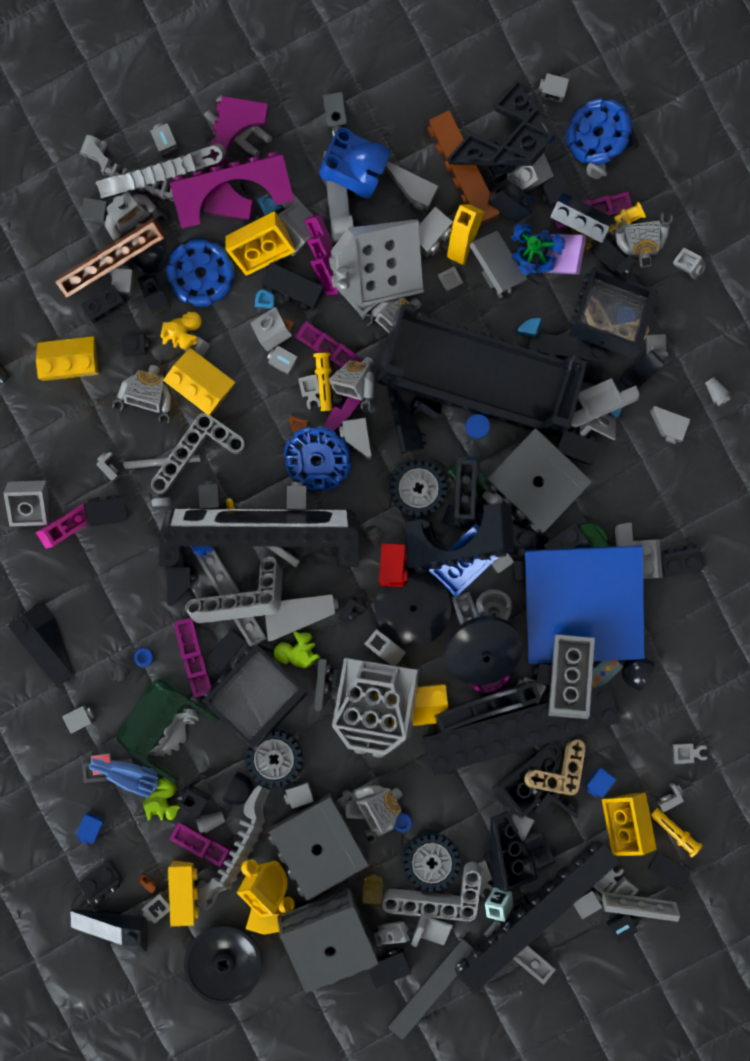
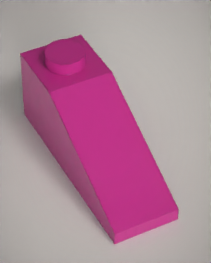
M83 504L35 532L45 548L55 546L86 525Z

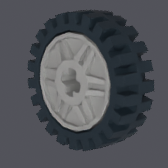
M414 460L407 462L397 469L391 479V498L396 507L409 516L424 517L434 513L440 508L446 497L447 485L444 475L439 468L427 461ZM417 483H419V486L423 485L424 487L420 494L413 491Z
M274 730L256 750L249 745L246 753V766L251 777L261 785L270 788H278L292 782L299 774L303 764V753L300 744L295 737L282 730ZM271 754H272L273 756H274L275 754H277V755L279 756V757H278V761H279L278 763H277L276 761H275L274 763H272V762L270 761V760H271V756H270Z
M428 832L420 834L408 844L404 852L403 867L409 881L417 888L424 891L428 890L429 892L440 891L443 888H447L449 884H452L460 870V856L456 846L450 839L439 833ZM429 858H434V861L437 863H434V866H430L427 861H430Z

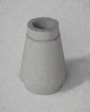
M715 377L705 383L714 404H717L718 407L731 399L730 392Z
M222 812L199 815V818L195 819L200 834L204 832L206 834L222 823H225Z

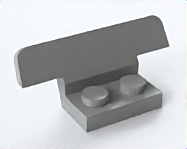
M294 194V201L281 204L285 210L278 215L285 224L294 245L295 252L291 254L292 256L296 255L307 241L312 238L304 220L313 216Z
M611 378L579 392L577 402H580L582 409L574 412L571 425L578 427L637 401L640 397L637 387L634 386L619 393Z
M632 523L617 525L615 528L616 546L642 545L643 579L663 578L660 539L633 541Z

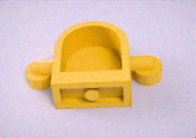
M250 859L242 863L241 869L246 876L237 894L261 918L275 915L278 908L282 913L294 910V900L291 897H284L288 882L286 873L279 862L271 861L257 864L255 860Z

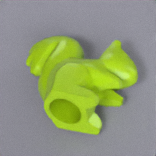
M294 631L298 644L292 647L287 642L279 643L274 648V658L279 663L287 664L290 662L295 667L306 669L316 662L320 656L313 654L311 651L316 644H308L312 639L310 633Z
M169 777L159 779L155 791L150 794V797L142 801L148 821L151 820L153 815H159L161 821H163L164 814L168 820H173L176 817L180 807H178V804L169 805L167 801L177 790L173 779Z

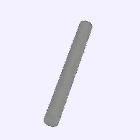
M200 454L193 455L189 463L201 462ZM186 455V456H178V458H180V459H184V458L187 457V455ZM167 458L124 462V469L162 466Z

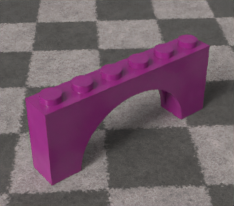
M222 96V100L218 101L217 104L219 119L215 120L214 123L216 137L215 140L212 139L211 145L216 143L223 145L226 155L220 162L208 166V170L219 165L222 168H226L228 150L234 139L241 132L254 126H266L269 112L268 104ZM213 151V156H218L219 152ZM228 180L215 186L206 195L201 208H204L206 214L251 221L254 202L235 192Z
M278 151L267 153L266 158L259 159V156L248 158L246 163L241 164L240 161L229 163L230 167L222 168L219 165L211 167L210 172L203 173V170L192 172L190 177L184 178V175L174 177L173 181H170V187L181 228L200 224L199 214L204 198L215 186L228 180L246 179L260 184L270 193L275 205L294 201L283 154H278Z

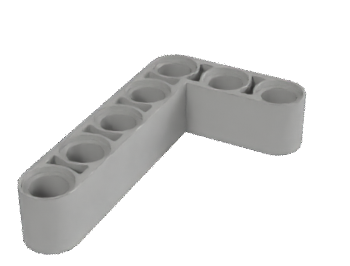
M326 181L333 244L339 241L348 228L353 227L352 215H349L347 188L332 181Z
M206 413L199 414L152 479V490L159 495L166 494L207 436L233 454H240L244 451V440ZM207 418L210 420L209 426L201 427L200 421ZM219 429L226 431V435L221 439L215 436L216 431ZM197 434L199 436L198 441L190 443V435ZM234 440L241 442V447L237 450L231 448V443ZM182 449L188 452L187 457L184 459L178 458V452ZM175 465L177 468L176 472L172 475L167 474V467ZM160 480L165 482L163 490H157L155 487L156 483Z
M266 557L260 564L258 591L192 599L187 602L185 611L195 623L274 614L278 612L281 606L283 570L274 557Z
M469 862L464 866L460 895L387 889L383 893L382 907L385 912L390 914L472 921L477 916L481 886V867L475 862Z

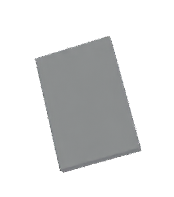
M498 231L473 241L469 245L499 294L527 280L526 276L520 273L521 268L516 267L518 263L512 259V254Z

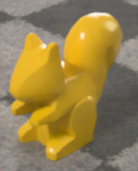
M187 312V314H183L182 318L163 322L161 330L163 344H167L170 339L174 344V348L180 345L181 349H187L193 344H197V337L189 335L187 332L195 331L201 326V316L197 312Z

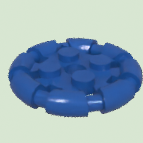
M597 98L586 102L587 105L584 107H579L571 116L569 128L566 129L567 147L572 150L571 154L577 160L585 164L592 162V164L600 165L611 161V158L616 155L619 156L628 145V137L632 133V121L630 114L626 113V108L616 100L610 99L608 101L605 98ZM604 108H608L607 113L604 112ZM591 111L593 114L587 118L585 115ZM577 125H579L580 132L576 131ZM597 129H604L602 135L595 136ZM617 132L622 133L621 137H616ZM581 142L584 144L581 147H578L577 145ZM592 150H596V152L593 155H591Z
M206 238L189 240L190 242L179 245L171 254V261L166 269L168 284H171L174 295L182 302H189L197 307L213 305V302L222 300L231 290L232 280L235 279V265L233 260L230 259L229 253L218 242L215 241L213 243ZM206 248L212 250L211 255L204 253ZM194 249L196 254L189 257L187 252ZM222 259L224 264L219 267L217 261ZM178 262L183 263L182 270L176 268ZM199 268L206 270V275L202 278L196 276V270ZM220 276L225 277L224 283L218 282ZM181 279H183V281L185 282V284L182 286H180L178 283V281ZM214 289L215 293L208 296L207 291ZM192 290L198 291L196 297L190 295Z
M308 426L293 434L294 437L287 441L284 449V457L286 459L284 465L289 476L297 482H303V486H307V490L316 492L317 490L329 491L341 485V481L349 475L352 463L349 459L351 452L343 438L340 439L335 431L323 426H318L317 428ZM312 436H317L318 440L312 441ZM330 440L335 444L334 447L328 443ZM299 442L303 445L302 448L298 446ZM319 456L322 460V463H315L312 460V457ZM336 457H342V461L337 462ZM302 470L308 474L306 477L300 474ZM334 471L337 475L332 476L330 473Z

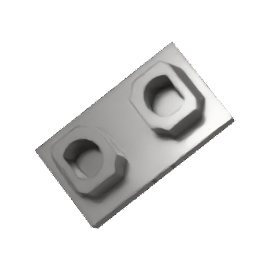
M404 921L381 924L377 926L379 931L374 933L378 945L404 943L410 940L409 936L406 935L408 927Z

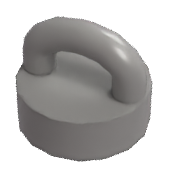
M590 162L587 166L588 176L594 179L607 176L605 163L596 165Z

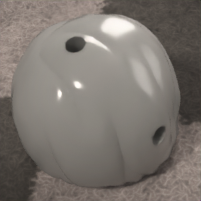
M488 589L477 599L476 610L479 617L496 616L507 620L512 610V602L505 592Z

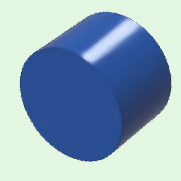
M480 414L471 416L465 424L467 435L476 440L484 438L490 429L489 420Z

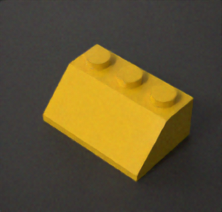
M275 211L226 235V251L246 276L295 252L285 224Z
M95 336L37 343L36 366L38 379L47 381L98 375Z
M189 348L173 365L163 380L207 415H211L217 410L236 383L192 348Z
M445 684L417 687L413 726L436 724L434 715L448 709ZM392 694V701L397 703V696ZM391 717V724L394 726L395 721Z
M629 793L602 799L611 852L614 856L645 855L657 850L646 793Z
M172 861L168 867L170 926L194 925L196 919H199V908H195V900H198V888H195L194 880L198 879L197 868H194V863Z

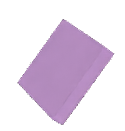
M559 234L565 240V248L562 249V254L559 255L558 252H552L551 247H548L547 254L551 257L555 256L557 261L554 263L555 268L546 273L579 274L586 236Z

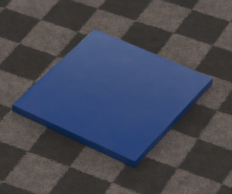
M642 545L525 550L529 664L552 663L555 635L595 638L593 661L644 659Z

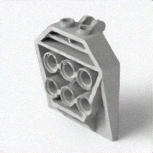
M417 219L348 228L331 250L332 258L329 259L334 274V276H331L333 287H336L342 295L360 307L424 292L419 221Z
M344 658L332 727L348 749L354 750V753L357 754L369 752L373 753L372 756L384 757V755L391 753L412 736L419 669ZM355 688L360 690V697L355 694ZM373 691L378 692V700L373 697ZM392 694L397 696V703L392 701ZM353 710L358 714L357 719L352 716ZM371 713L376 717L375 723L370 719ZM389 717L394 719V726L389 723Z

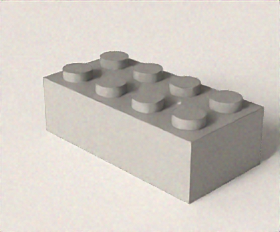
M555 635L549 716L588 719L590 716L595 638Z

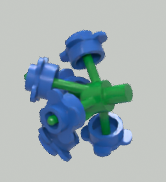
M517 224L512 240H519L522 243L528 241V248L521 246L516 253L512 254V259L520 264V266L516 265L517 268H521L520 273H523L524 276H531L532 272L552 271L555 268L554 263L557 261V258L555 256L551 257L548 254L543 255L542 252L547 247H551L552 252H558L561 255L562 249L565 248L564 238L559 233H556V236L550 237L547 229L542 230L538 235L531 236L530 224ZM538 253L540 257L537 261L539 268L535 271L536 265L531 264V261L534 259L533 255Z

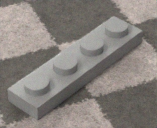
M603 892L601 897L604 911L676 922L680 918L676 902Z
M494 920L484 932V935L487 936L492 931L495 933L500 928L501 922ZM529 946L513 958L543 985L556 970Z

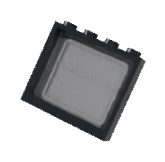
M593 267L591 273H587L583 281L586 287H582L578 298H581V302L577 301L573 312L577 314L576 316L573 315L570 320L569 326L572 327L570 335L635 359L641 349L658 291Z
M257 644L246 650L244 653L245 657L241 661L237 660L232 665V671L228 675L224 674L218 680V685L206 692L204 695L205 699L203 700L254 750L263 743L308 695L307 691Z

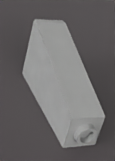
M332 594L282 600L278 612L265 615L268 641H273L335 614V610L339 609L337 598H334Z

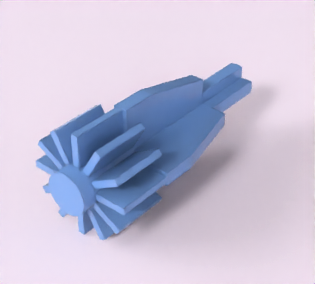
M92 758L89 764V769L105 774L109 781L125 790L133 792V794L145 798L150 797V794L155 791L158 785L157 770L146 766L141 767L133 763L111 761L109 764Z

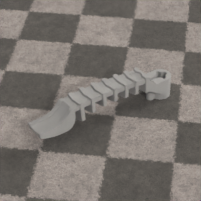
M86 135L80 154L99 162L101 173L104 176L108 175L111 177L119 174L121 166L116 163L114 166H111V160L104 156L108 143L96 137ZM124 168L122 173H128L130 170ZM168 179L163 181L161 190L158 189L160 181L152 184L151 187L146 185L145 187L137 188L142 193L147 192L153 197L157 196L162 200L174 201L171 188L170 192H167L170 184Z
M216 143L190 152L186 156L181 155L176 159L171 158L166 162H159L157 165L152 164L146 168L134 169L128 173L117 174L95 183L98 186L100 197L105 198L216 164L225 158L226 150L223 145ZM213 151L219 152V155H218V156H216V155H214V156H213V155L208 156V155L211 154Z
M257 786L246 801L244 814L252 819V821L240 820L239 824L248 828L247 832L243 830L238 831V835L243 837L242 842L235 841L234 845L238 847V850L230 851L229 855L234 857L233 860L224 861L223 864L228 866L227 870L219 869L218 873L222 875L221 879L212 878L209 883L201 880L195 886V888H198V900H195V903L205 910L213 906L220 892L232 889L231 885L237 880L239 872L242 871V863L248 860L250 852H253V846L255 842H258L259 833L263 831L262 826L265 823L263 808L271 790Z

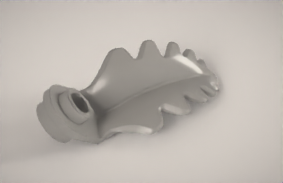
M183 709V713L174 714L172 722L164 730L165 736L159 740L160 744L148 751V755L164 757L165 754L172 755V749L179 751V743H185L187 740L186 725L199 721L198 711Z

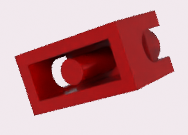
M382 544L379 573L381 586L404 587V581H408V570H405L407 563L405 545Z

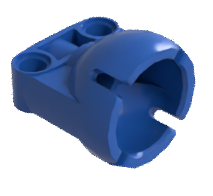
M340 128L335 133L327 149L319 174L325 181L339 184L352 190L362 198H370L378 184V175L376 173L382 174L388 161L390 150L379 143H373L352 134L346 128Z

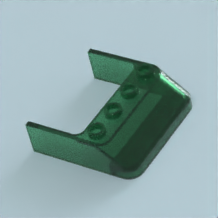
M157 679L149 685L118 731L117 741L136 759L173 784H176L180 778L148 758L149 753L163 734L165 728L183 704L190 705L215 723L219 721L220 717L165 680Z

